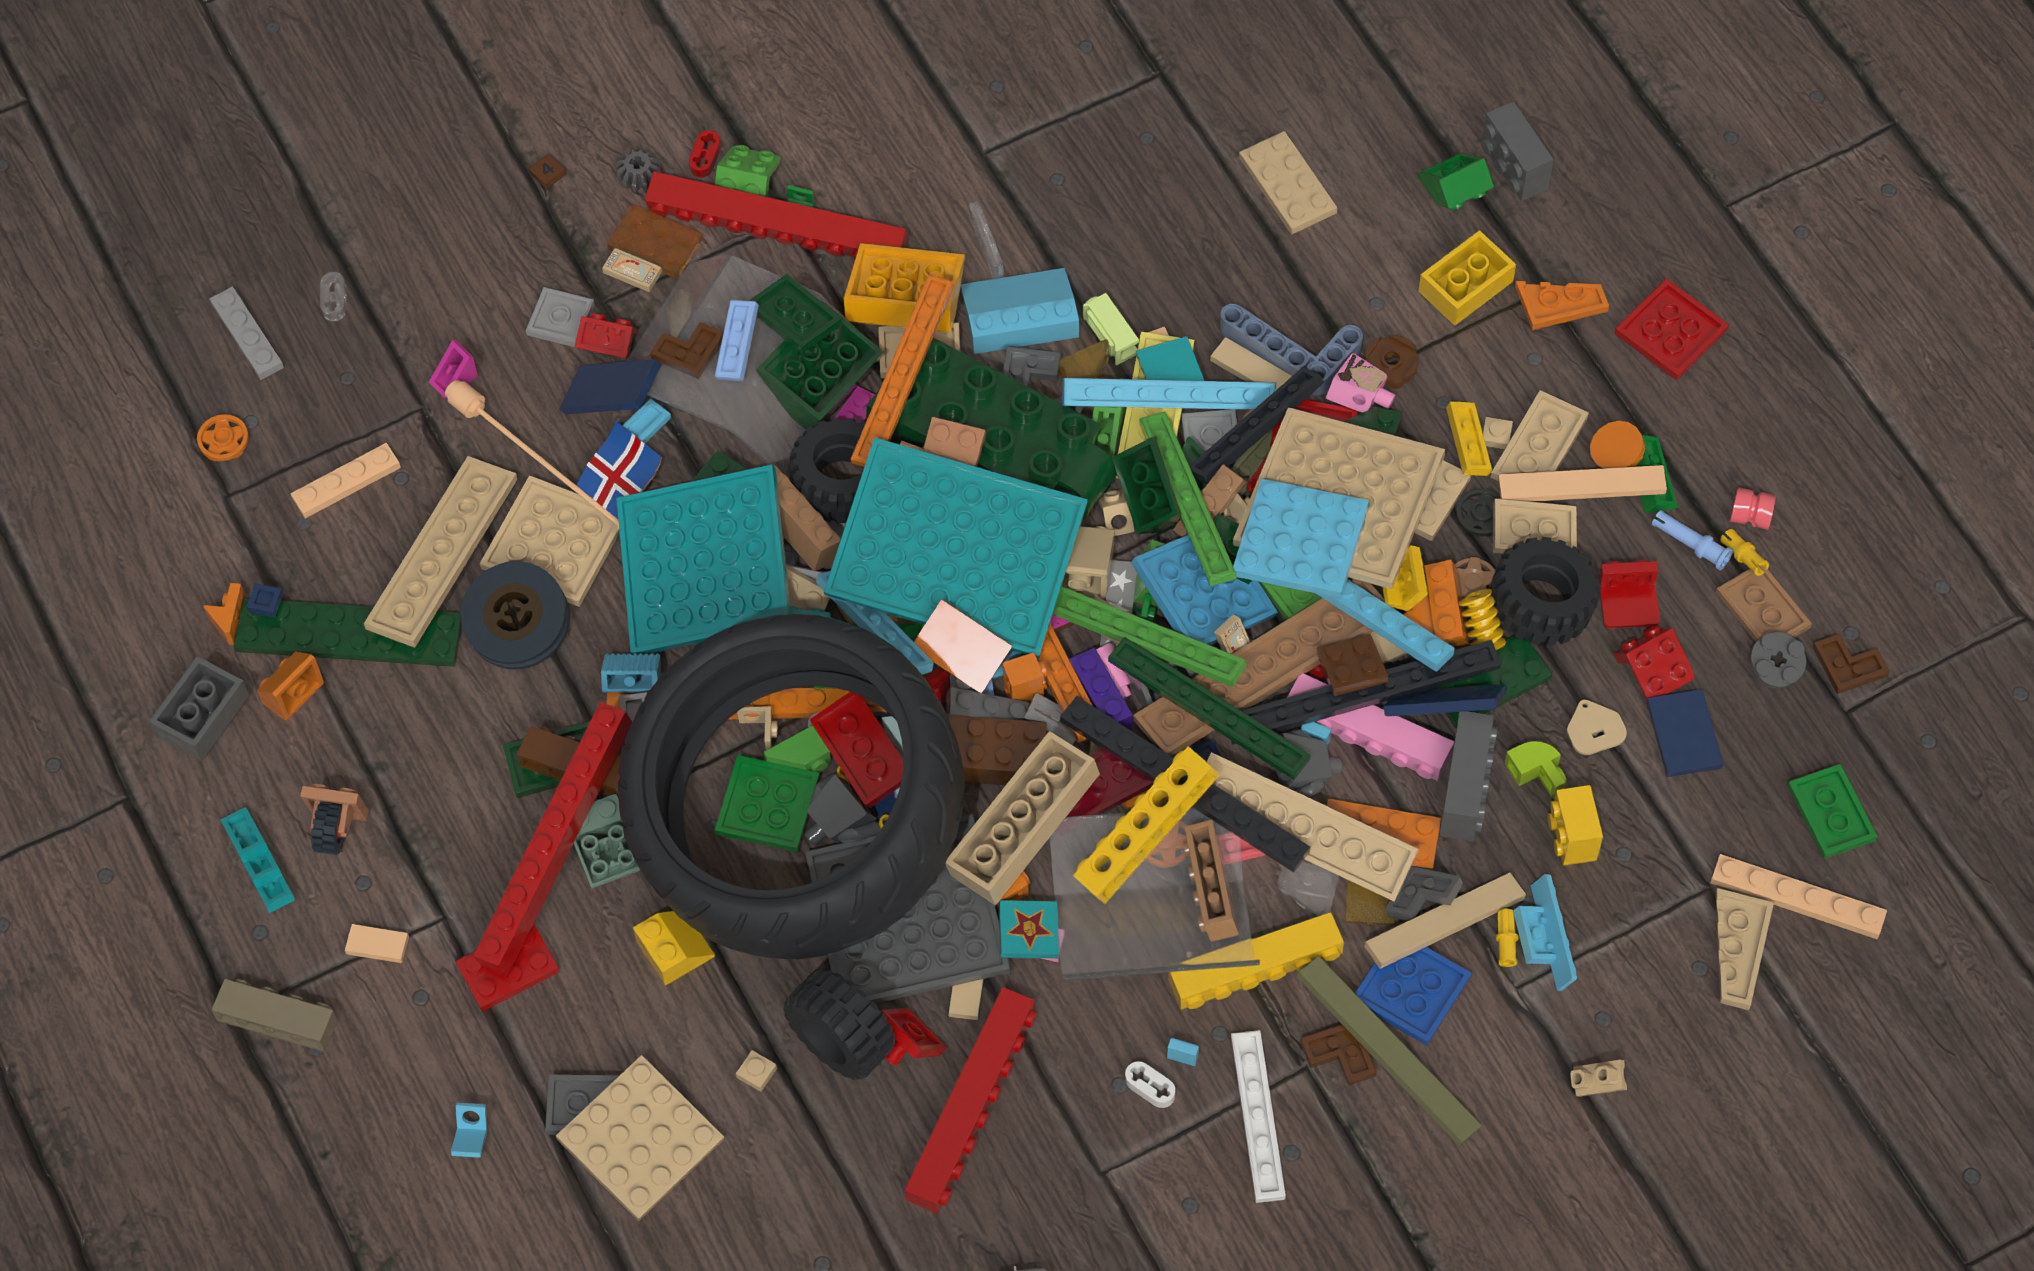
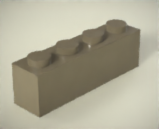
M225 979L212 1008V1012L219 1022L323 1052L326 1051L338 1022L334 1011L327 1004L317 1002L314 1005L305 1002L303 998L296 995H289L288 997L279 995L274 989L269 987L255 988L241 979H235V981Z

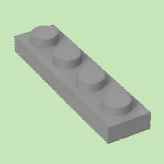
M233 286L209 298L214 310L260 380L284 368L282 361Z

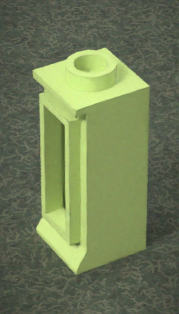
M1106 293L1099 297H1092L1083 304L1084 321L1086 320L1110 356L1115 357V365L1136 356V350L1138 349L1135 345L1139 343V339Z

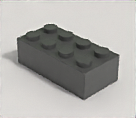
M1468 711L1459 713L1439 836L1474 841L1475 831L1481 832L1498 727L1492 726L1493 715Z

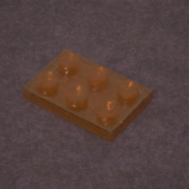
M633 204L607 245L610 251H613L615 248L660 266L662 273L678 279L703 240L702 233Z

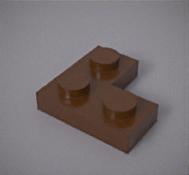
M702 322L699 323L688 342L663 332L650 352L651 359H656L662 364L699 379L721 345L724 332Z
M1840 634L1817 641L1813 645V649L1837 694L1888 677L1890 671L1878 648L1852 657Z
M1343 1025L1300 1039V1044L1310 1068L1338 1060L1348 1086L1376 1077L1377 1072L1369 1052Z

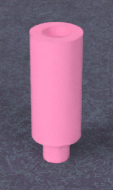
M1109 643L1096 649L1124 699L1132 695L1127 686L1131 682L1124 671L1108 662V656L1115 649L1113 644Z

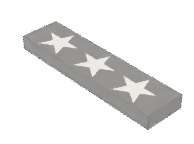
M1111 560L1106 602L1117 609L1133 615L1137 572L1131 562ZM1101 635L1100 647L1112 643Z

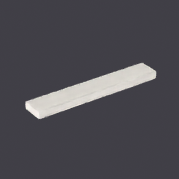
M1258 1030L1231 1033L1255 1202L1285 1200L1286 1195L1261 1032Z

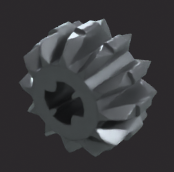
M642 147L638 152L631 148L629 155L622 153L621 160L617 161L616 165L618 180L623 183L625 189L632 187L635 193L639 188L646 192L653 172L661 173L658 158H655L652 151L645 153Z

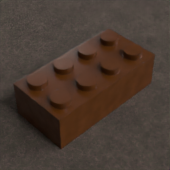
M947 715L958 741L964 769V782L1007 785L1046 736L1045 722Z

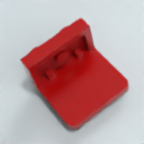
M1637 560L1633 563L1612 561L1607 564H1601L1598 579L1601 583L1600 600L1603 622L1606 628L1650 627L1659 624L1660 615L1655 587L1658 575L1657 561Z
M1653 626L1643 632V637L1638 640L1633 638L1623 642L1620 645L1621 649L1613 653L1617 663L1630 665L1646 700L1651 697L1667 695L1694 679V672L1673 628Z

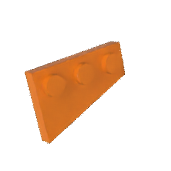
M1516 281L1515 284L1532 330L1605 313L1609 310V304L1601 284L1568 283L1566 286L1550 285V282H1540V285L1526 284V281Z

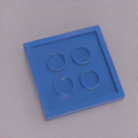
M1425 947L1381 969L1374 963L1355 994L1379 1019L1428 1046L1467 985L1472 973Z

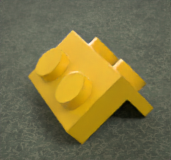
M1412 545L1408 547L1393 589L1383 587L1385 604L1390 607L1409 611L1428 595L1420 547Z

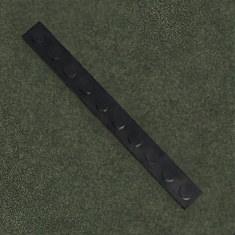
M1492 640L1454 650V655L1437 672L1418 660L1387 669V683L1334 696L1330 686L1245 709L1242 712L1276 733L1495 671L1501 668V662Z
M1078 696L1073 699L1060 715V722L1153 782L1160 773L1165 772L1172 764L1174 758ZM1188 775L1181 777L1178 785H1183L1187 781ZM1214 784L1192 806L1293 873L1310 852L1311 847Z

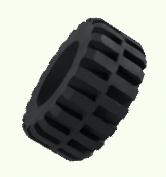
M831 418V422L825 423L823 420L816 423L815 428L809 427L803 432V436L797 438L794 448L791 449L790 482L806 497L809 504L827 522L837 520V523H845V520L848 519L862 473L851 479L838 480L823 475L819 470L833 462H851V457L866 424L863 421L857 423L852 418H846V420Z
M1537 537L1526 539L1525 543L1519 541L1512 548L1504 552L1489 586V589L1492 590L1490 596L1495 600L1493 606L1498 611L1496 617L1503 622V627L1508 632L1513 631L1516 633L1515 637L1521 640L1523 638L1528 639L1531 644L1539 645L1540 642L1545 643V646L1555 645L1557 641L1559 644L1569 642L1571 638L1578 637L1589 624L1600 598L1601 583L1598 579L1599 575L1595 567H1590L1592 562L1586 555L1582 556L1580 550L1575 546L1571 548L1566 545L1565 541H1551L1552 538L1542 537L1541 540H1537ZM1531 580L1547 582L1556 587L1566 600L1562 602L1541 600L1532 595L1526 589L1523 582Z
M828 969L813 971L786 998L783 1010L785 1012L784 1016L789 1021L790 1028L797 1034L798 1039L822 1063H826L830 1066V1069L841 1073L846 1078L850 1077L851 1080L866 1078L894 1048L895 1034L892 1033L893 1028L887 1022L885 1015L879 1011L878 1006L862 990L856 988L851 981L845 980L838 973H833Z

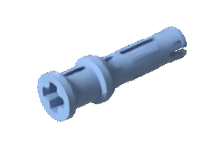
M1662 510L1656 514V517L1664 522L1659 519H1653L1652 525L1654 527L1656 526L1695 550L1694 553L1698 558H1706L1716 565V569L1722 570L1730 560L1733 549L1722 547L1713 541L1712 536L1705 535L1703 537Z

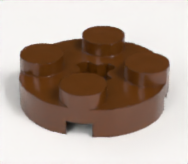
M1389 335V338L1381 340L1380 337L1375 339L1368 346L1365 353V361L1386 373L1387 380L1384 386H1390L1393 389H1399L1409 382L1418 370L1419 358L1416 348L1409 340L1401 336ZM1392 357H1395L1397 364H1387V361L1385 359H1392Z

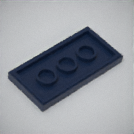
M656 359L580 365L559 409L564 414L641 409L661 364Z
M1506 684L1428 689L1387 701L1384 705V714L1388 717L1492 710L1498 707L1507 694Z

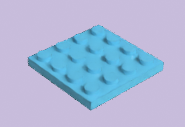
M1261 479L1233 568L1236 572V577L1342 598L1368 512L1369 500Z

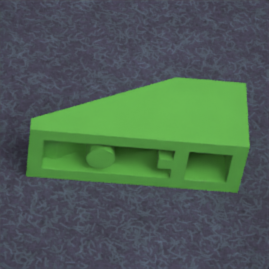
M1094 406L1092 420L1102 424V426L1090 443L1105 451L1112 458L1117 455L1127 407Z

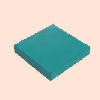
M1187 336L1136 350V357L1145 380L1204 381Z

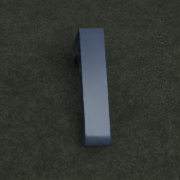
M1228 304L1221 310L1220 331L1228 339L1292 376L1302 367L1321 375L1324 383L1312 395L1319 396L1327 392L1333 378L1350 355L1354 353L1359 356L1361 353L1363 333L1355 325H1347L1341 328L1320 353L1314 356L1237 304Z

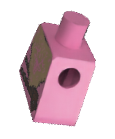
M1352 353L1333 378L1326 399L1363 413L1370 410L1374 403L1389 409L1396 395L1383 389L1387 380L1386 373Z

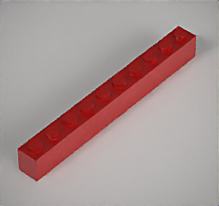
M653 172L645 198L648 209L659 216L669 214L685 222L691 220L700 221L701 224L707 227H716L717 225L725 227L733 233L748 232L759 239H765L766 237L774 238L782 244L790 245L791 243H796L808 250L822 249L834 256H841L842 254L852 256L854 260L856 259L860 243L906 248L909 239L904 228L659 172Z
M600 701L473 955L481 966L508 976L625 741L632 724V720L626 711Z

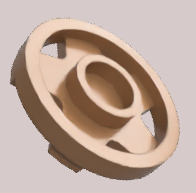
M1470 557L1454 564L1459 572L1463 599L1468 594L1487 589L1490 586L1495 569L1486 561Z

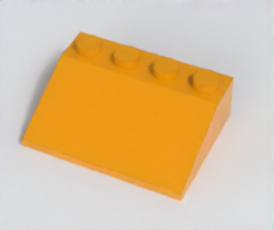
M860 243L844 296L845 320L906 328L929 274L954 282L953 291L936 329L939 332L951 333L957 310L965 255Z

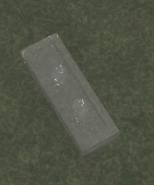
M978 202L970 203L969 219L992 278H1003V262L981 206Z

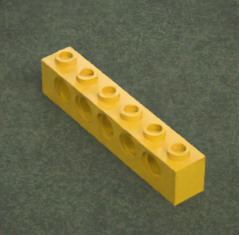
M1187 746L1184 751H1180L1174 757L1171 766L1155 778L1153 786L1147 793L1137 798L1131 811L1116 822L1114 830L1098 842L1096 850L1090 857L1079 863L1077 871L1073 876L1106 904L1220 774ZM1188 775L1187 781L1183 785H1178L1180 778ZM1164 797H1169L1167 804L1159 807L1160 801ZM1149 818L1148 825L1140 829L1141 822ZM1130 840L1129 846L1125 850H1121L1122 843ZM1111 861L1109 869L1102 872V866L1106 862Z

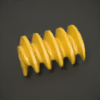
M1484 589L1468 594L1458 603L1459 606H1468V609L1462 611L1461 614L1464 617H1471V619L1464 623L1465 627L1474 628L1467 633L1468 637H1476V640L1472 641L1470 646L1492 640L1495 650L1503 647L1506 641L1502 638V628L1498 627L1501 622L1496 617L1498 611L1493 606L1495 600L1490 596L1492 590Z

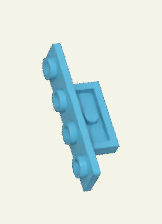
M1544 874L1531 885L1535 906H1518L1513 913L1526 964H1550L1557 991H1562L1577 979L1576 967L1573 964L1569 940L1564 929L1563 917L1556 897V889L1551 875Z

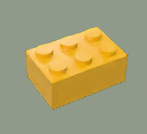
M1479 230L1421 274L1418 292L1455 326L1514 281L1516 264Z

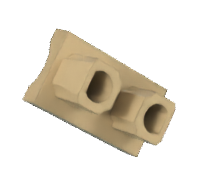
M1624 1060L1573 1067L1570 1073L1571 1084L1575 1088L1576 1096L1582 1097L1627 1090V1084L1624 1079Z

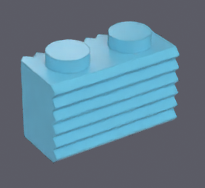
M607 653L604 656L601 669L602 692L648 693L661 676L660 655L658 653L656 655L652 653L650 655L647 653L645 655L641 653L639 655L636 653L634 655L630 653L628 655L624 653L622 655L619 653L617 655L613 653L609 655Z

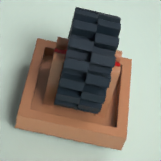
M312 784V787L302 786L300 797L312 814L310 829L311 834H313L311 838L313 851L338 855L340 849L343 848L345 837L348 835L351 820L367 821L368 808L357 791L353 789L340 788L339 791L329 790V787L321 784Z

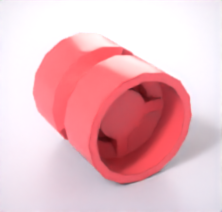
M1737 487L1730 522L1745 525L1749 521L1753 527L1768 530L1776 495L1764 492L1754 495L1753 490Z

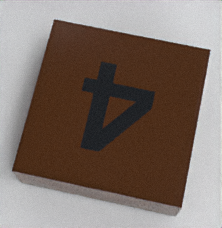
M549 154L529 168V174L545 189H548L566 175L565 169Z

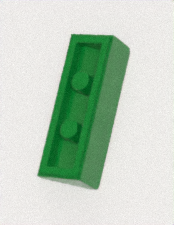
M1642 435L1645 442V451L1643 458L1636 467L1663 465L1667 487L1666 494L1639 495L1645 513L1674 510L1678 506L1659 439L1654 436Z

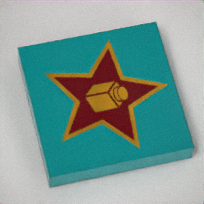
M1000 900V958L1058 959L1057 902Z

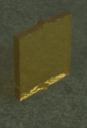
M1347 880L1346 923L1367 924L1368 927H1371L1372 924L1393 926L1394 918L1388 917L1385 911L1390 899Z

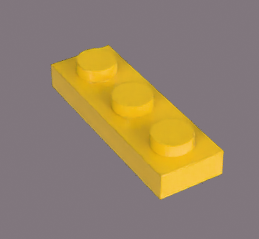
M1449 402L1446 410L1463 475L1488 476L1492 471L1475 403Z

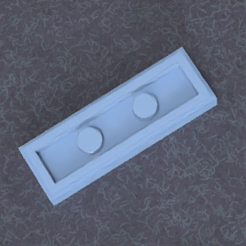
M730 300L715 377L718 380H744L759 306L755 301Z

